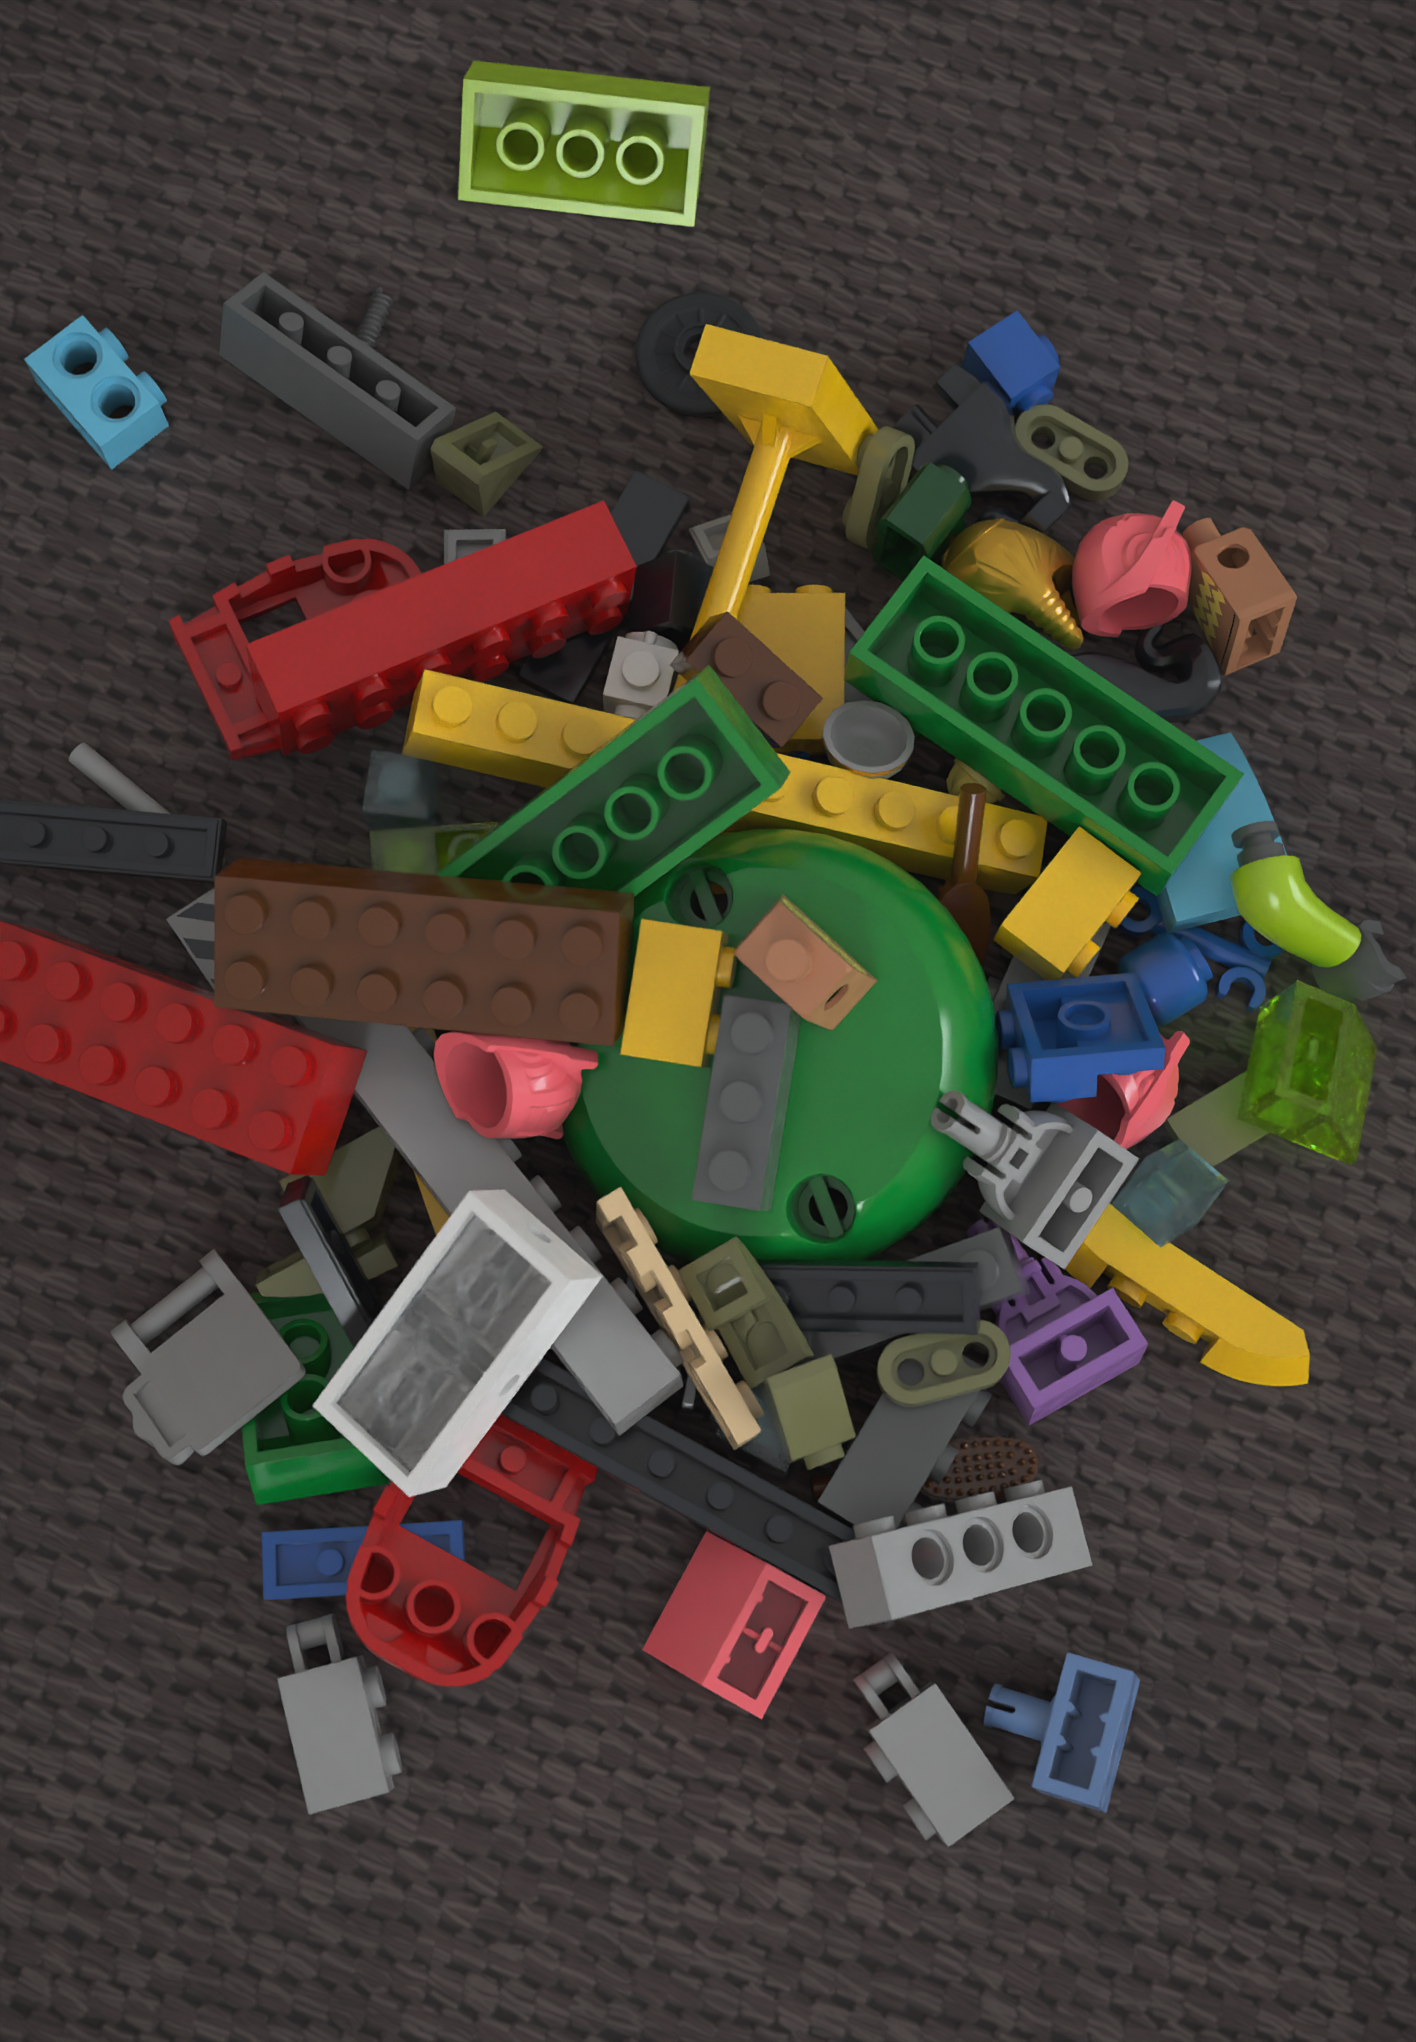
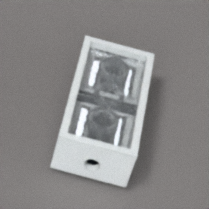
M505 1189L469 1191L313 1404V1407L408 1497L444 1488L449 1484L603 1276Z

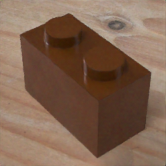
M728 611L709 617L670 664L687 681L710 665L772 748L783 747L823 699Z

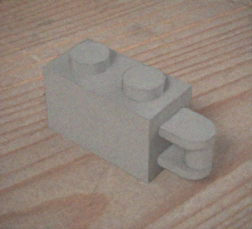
M334 1614L287 1626V1639L295 1674L277 1678L308 1814L390 1792L395 1788L392 1775L402 1773V1763L394 1733L384 1735L381 1733L376 1708L386 1706V1696L377 1665L366 1668L363 1655L346 1659ZM327 1644L331 1664L310 1669L306 1649Z
M892 1652L853 1679L878 1717L865 1727L873 1742L863 1749L886 1783L898 1776L912 1799L905 1803L903 1808L925 1840H928L937 1833L941 1841L949 1847L1015 1799L936 1683L929 1681L918 1689ZM896 1682H899L908 1697L888 1711L878 1695Z

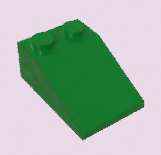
M260 1292L250 1293L306 1370L305 1375L242 1426L245 1467L256 1505L389 1484L388 1477L313 1407V1404L354 1350L325 1294L267 1297L262 1296Z

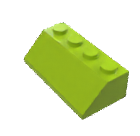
M473 60L463 78L458 200L694 227L706 138L710 87Z

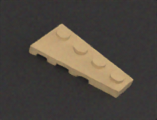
M621 1187L597 1201V1226L659 1328L684 1359L682 1363L684 1369L731 1446L736 1450L757 1437L762 1431L756 1422V1419L764 1415L759 1402L744 1380L734 1384L722 1363V1360L728 1357L724 1345L714 1330L709 1331L706 1323L702 1326L700 1325L688 1304L693 1298L677 1269L673 1265L667 1267L654 1245L658 1243L657 1237L643 1213L638 1208L633 1209Z

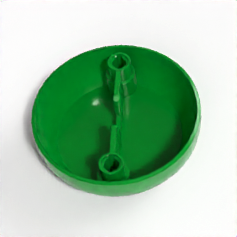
M752 829L720 834L634 896L630 989L641 919L723 931L729 934L727 947L736 948L742 938L782 894L878 980L833 1031L811 1023L801 1016L771 1211H756L691 1200L714 1055L710 1054L709 1067H697L621 1055L624 1031L614 1046L569 1042L574 1047L595 1050L598 1053L599 1062L598 1066L594 1069L581 1070L583 1083L581 1084L579 1098L568 1117L562 1123L563 1139L577 1168L599 1199L621 1187L633 1209L638 1208L643 1213L658 1240V1243L654 1244L655 1247L683 1262L690 1264L736 1237L742 1241L755 1260L865 1261L888 1250L922 1225L944 1203L967 1171L963 1166L966 1157L968 1156L973 1159L975 1153L948 1135L935 1130L931 1125L930 1117L935 1107H937L953 1119L957 1120L959 1118L958 1113L939 1101L943 1095L950 1091L962 1093L969 1101L991 1115L998 1080L999 1039L994 1004L983 969L968 938L945 906L921 882L894 862L861 845L831 835L797 829ZM709 882L723 887L727 893L728 906L723 917ZM698 902L701 905L706 920L699 913ZM737 958L732 988L721 987L717 1014L721 1015L724 995L787 1003ZM841 987L828 999L826 1003H828L839 992ZM828 1187L839 1190L847 1200V1214L842 1223ZM815 1201L823 1221L818 1217L815 1211Z

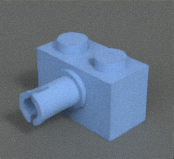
M1067 1652L1056 1696L1053 1697L1052 1701L1004 1688L1003 1685L996 1683L991 1690L989 1700L995 1704L1014 1709L1015 1712L1009 1713L986 1706L984 1726L999 1728L1041 1741V1753L1032 1788L1042 1794L1107 1813L1140 1679L1133 1671Z

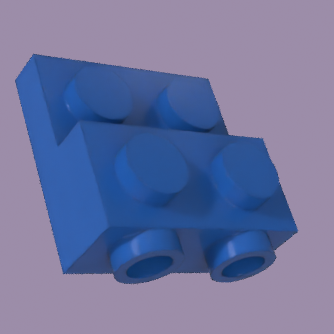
M1135 972L1007 984L1006 1010L996 1012L1000 1050L1008 1049V1073L1012 1088L1025 1087L1030 1103L1044 1101L1061 1103L1071 1099L1096 1097L1097 1075H1131L1138 1071L1164 1069L1165 1045Z

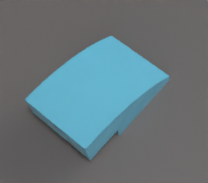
M1231 732L1197 740L1198 743L1243 772L1244 775L1158 897L1156 896L1168 933L1241 915L1237 910L1233 896L1230 875L1239 868L1237 855L1243 850L1233 846L1231 834L1248 824L1274 821L1258 781ZM1279 835L1274 840V842H1280L1283 844L1281 837Z

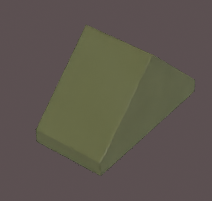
M494 412L436 438L430 451L436 481L485 517L542 450L543 446L499 413Z

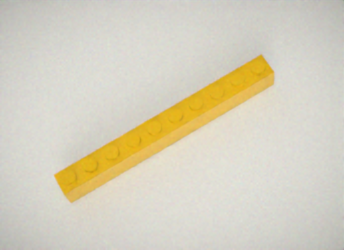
M425 669L414 692L402 754L547 788L636 719ZM777 753L791 772L781 789L726 828L736 832L752 829H797L827 834L861 845L894 862L905 871L950 880L959 796L884 778L871 779L856 775L850 770ZM985 803L976 884L986 890L1015 895L1035 882L1041 872L1048 821L1039 815Z

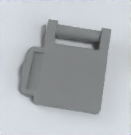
M213 1249L199 1260L203 1266L132 1324L125 1319L110 1331L113 1338L141 1374L123 1392L124 1404L132 1413L134 1432L141 1439L155 1447L164 1459L174 1465L182 1464L194 1451L201 1456L209 1454L305 1375L306 1371L303 1364L216 1249ZM218 1287L224 1293L222 1297L153 1352L149 1350L146 1346L149 1342Z

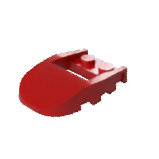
M351 539L326 545L323 547L322 554L292 561L290 555L267 563V571L237 587L234 582L212 595L214 607L187 623H183L180 615L169 620L173 639L186 661L232 761L281 750L253 690L246 644L249 642L240 623L262 616L295 600L305 620H308L420 575L419 568L406 553L384 541L376 539Z
M500 1414L457 1473L550 1524L515 1590L399 1526L415 1496L408 1497L392 1481L389 1486L385 1487L373 1509V1516L363 1542L359 1546L347 1581V1613L357 1637L373 1654L383 1661L431 1685L443 1687L465 1686L489 1677L509 1658L523 1639L522 1634L540 1609L547 1606L559 1583L556 1579L567 1550L572 1546L581 1520L576 1516L584 1489L587 1485L594 1482L598 1468Z

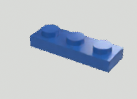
M463 1520L405 1523L399 1525L465 1562ZM368 1526L262 1532L263 1600L346 1595L349 1573Z

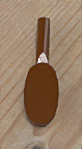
M965 783L960 787L951 879H947L945 885L938 888L939 893L936 898L945 906L966 935L982 967L990 938L991 913L988 896L983 888L976 884L987 790L986 787L978 783Z
M969 1436L950 1440L948 1444L959 1450L939 1485L927 1478L920 1491L933 1500L955 1502L993 1491L995 1498L1005 1496L1004 1489L1026 1484L1034 1479L1038 1471V1457L1035 1450L1028 1443L1020 1439ZM834 1474L810 1477L814 1503L818 1502Z

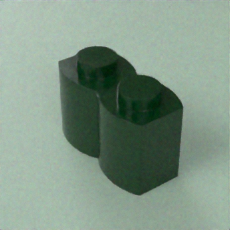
M932 462L923 464L877 523L876 531L879 539L872 547L874 562L902 582L923 555L938 564L949 550L954 539L964 530L963 515L971 505V496L966 480L949 466L939 465L937 467Z

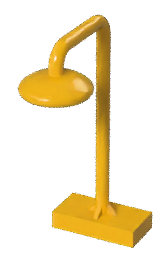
M708 324L705 325L689 374L754 448L690 640L711 616L728 611L737 619L790 458L858 476L857 454L859 448L868 435L875 434L879 430L827 355ZM678 674L673 691L687 682L680 674Z

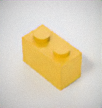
M1079 826L1003 921L993 940L1045 980L1061 979L1066 971L1075 978H1078L1101 948L1092 941L1095 934L1105 922L1116 929L1139 900L1130 890L1142 873Z
M641 919L621 1055L697 1067H709L710 1054H715L721 1017L720 1014H717L721 987L732 988L737 965V957L734 954L735 948L727 947L729 934L718 930Z

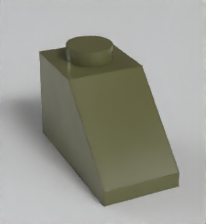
M380 1126L335 1150L325 1176L309 1175L310 1178L313 1177L353 1252L370 1243L372 1239L368 1232L380 1226L401 1158V1154ZM291 1174L279 1182L285 1191L288 1183L306 1175Z
M832 1354L765 1379L760 1390L788 1464L804 1459L807 1470L845 1456L841 1444L852 1440L856 1435Z

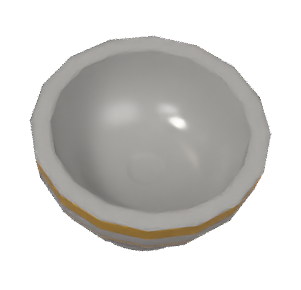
M861 700L845 703L832 711L824 723L823 747L833 767L850 770L856 775L871 779H888L902 770L913 752L915 736L910 723L898 710L881 702Z

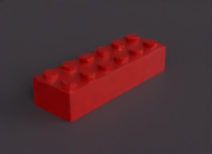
M603 500L246 644L253 690L283 755L285 756L297 750L301 754L313 753L331 744L335 739L334 735L358 726L360 730L377 727L388 721L393 716L394 710L411 704L414 692L425 669L468 680L474 678L476 682H484L501 675L509 668L510 662L531 654L533 658H543L557 652L566 644V639L586 631L590 635H598L613 629L622 622L623 616L627 615L637 566Z
M0 921V1061L285 1173L294 1175H326L368 1052L367 1050L265 1012L214 1007V993L45 930Z

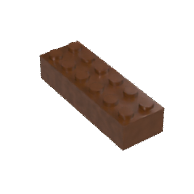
M239 858L214 876V1007L614 1046L624 1031L630 995L634 893Z

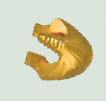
M1005 518L977 522L963 530L954 539L949 550L941 560L944 570L1009 614L1015 612L1025 615L1037 627L1043 628L1044 633L1050 634L1053 640H1059L1062 646L1072 650L1081 647L1083 635L1081 629L1077 627L1080 622L1069 590L1072 586V566L1075 558L1063 546L1032 528L1007 521Z

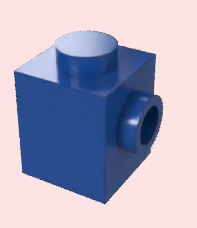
M1015 311L969 341L962 365L977 375L982 382L991 380L1008 399L1013 415L1028 411L1035 405L1048 404L1054 396L1052 390L1061 367L1058 354L1052 343L1044 335H1036L1018 311Z

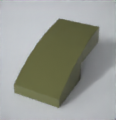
M1265 1060L1167 1118L1163 1125L1195 1175L1199 1177L1298 1116L1301 1112Z
M384 1232L372 1238V1241L353 1252L368 1280L398 1266L397 1255ZM300 1249L257 1272L256 1287L262 1296L296 1297L323 1293Z
M738 1237L732 1238L678 1270L709 1331L716 1329L720 1331L750 1389L762 1386L766 1378L792 1369L814 1356L778 1292Z

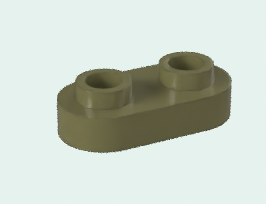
M1049 404L1035 405L1019 416L1015 425V431L1021 446L1028 453L1055 468L1065 480L1068 491L1086 500L1100 501L1113 496L1120 489L1128 470V457L1124 448L1115 439L1066 411ZM1036 434H1044L1052 440L1053 445L1047 449H1040L1033 444L1031 438ZM1088 464H1097L1103 468L1105 476L1100 479L1090 478L1085 473L1084 467Z
M884 426L875 434L868 435L862 442L857 454L859 473L854 493L848 500L842 516L843 525L846 527V537L849 542L872 551V547L878 541L877 523L907 485L915 453V442L911 435L892 427Z
M980 1320V1330L977 1335L917 1333L894 1340L883 1350L877 1365L878 1385L890 1401L904 1407L922 1406L983 1390L996 1384L1006 1372L1011 1359L1010 1344L1001 1329L985 1320ZM971 1345L981 1347L987 1354L986 1365L981 1368L969 1367L962 1357L963 1350ZM905 1362H913L921 1368L923 1378L915 1385L904 1384L898 1377V1367Z

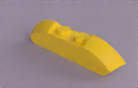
M1110 1203L1065 1268L1076 1280L1089 1288L1093 1286L1102 1273L1112 1279L1107 1286L1108 1289L1113 1288L1120 1299L1138 1308H1141L1144 1301L1167 1315L1162 1324L1187 1342L1196 1344L1200 1337L1207 1341L1208 1344L1200 1362L1223 1375L1240 1381L1266 1386L1308 1384L1310 1354L1303 1329Z

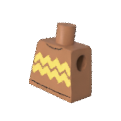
M1204 518L1188 526L1181 534L1187 541L1192 555V574L1188 602L1224 675L1280 653L1297 596L1252 530L1242 527L1222 535L1212 518Z
M784 894L767 910L737 944L734 950L735 956L800 1016L811 1023L831 1031L835 1029L878 981ZM841 987L839 992L828 1003H826L828 999Z

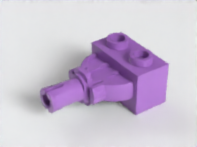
M982 1218L973 1224L966 1233L970 1238L1000 1226L989 1218L990 1222L985 1223ZM1010 1234L1031 1293L991 1308L996 1314L995 1325L1005 1334L1011 1349L1010 1363L1000 1382L1027 1426H1030L1139 1364L1148 1346V1342L1113 1288L1097 1296L1082 1282L1063 1275L1058 1266L1048 1258L1041 1259L1040 1265L1033 1257L1029 1258L1017 1238Z

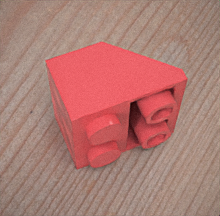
M706 1531L642 1650L698 1684L762 1719L827 1596Z

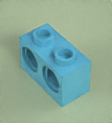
M82 315L24 360L39 387L112 470L169 426L161 408V405L167 402V399L158 385L145 371L136 376L124 363L129 359V356L109 329L105 328L98 333ZM86 362L96 363L88 373L82 375L72 374L73 370L80 364ZM129 405L134 407L132 412L126 417L120 419L109 418L112 411L120 406Z

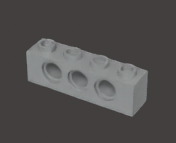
M1039 1480L1006 1488L1004 1493L1007 1502L998 1505L994 1491L955 1501L958 1514L947 1517L945 1505L939 1504L904 1513L908 1527L896 1529L893 1516L853 1525L855 1540L829 1546L849 1629L898 1619L1092 1566L1072 1486L1045 1493L1043 1481Z

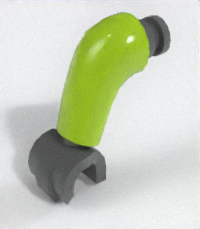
M1262 821L1248 824L1231 834L1233 846L1243 850L1237 855L1239 868L1230 875L1233 896L1238 912L1252 928L1285 951L1312 963L1311 970L1315 981L1330 1001L1341 1005L1355 999L1361 1001L1370 1000L1390 992L1394 983L1407 979V975L1399 965L1395 966L1386 959L1380 945L1375 940V938L1384 935L1380 921L1365 920L1353 925L1330 909L1314 894L1305 881L1299 858L1286 855L1283 844L1274 842L1280 835L1276 822Z

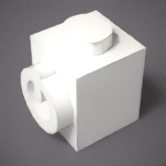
M652 631L631 632L626 634L625 638L617 636L603 692L604 712L637 720L671 694L678 677V672L670 666L671 662L679 654L676 644L662 636H658L657 633Z

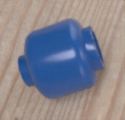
M1168 932L1159 933L1119 959L1117 964L1118 974L1136 973L1155 1023L1160 1027L1171 1023L1203 1003L1208 995L1206 982L1213 978L1207 961L1195 943L1187 935L1178 939Z

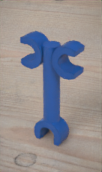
M1134 887L1131 892L1139 898L1137 902L1144 905L1147 909V919L1138 922L1125 917L1117 928L1122 933L1132 937H1140L1149 932L1155 935L1167 932L1156 896L1144 887ZM1247 921L1244 922L1239 931L1240 945L1198 926L1171 932L1178 939L1187 935L1204 957L1230 968L1219 978L1215 986V997L1223 999L1230 989V984L1239 981L1245 983L1251 993L1250 999L1246 1004V1011L1252 1013L1263 1003L1266 996V986L1263 979L1269 969L1271 959L1276 958L1284 949L1276 944L1264 946L1258 943L1254 937L1255 929Z

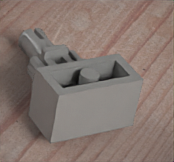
M958 1091L947 1092L939 1101L958 1113L959 1118L955 1120L935 1107L930 1117L931 1125L938 1132L948 1135L988 1162V1165L983 1167L968 1156L963 1162L964 1169L968 1171V1174L978 1179L980 1192L985 1199V1203L979 1212L1030 1248L1065 1269L1139 1158L1056 1103L1052 1102L1047 1111L1032 1110L1022 1112L1009 1104L1001 1105L997 1112L1014 1123V1127L1009 1128L969 1101L962 1093Z

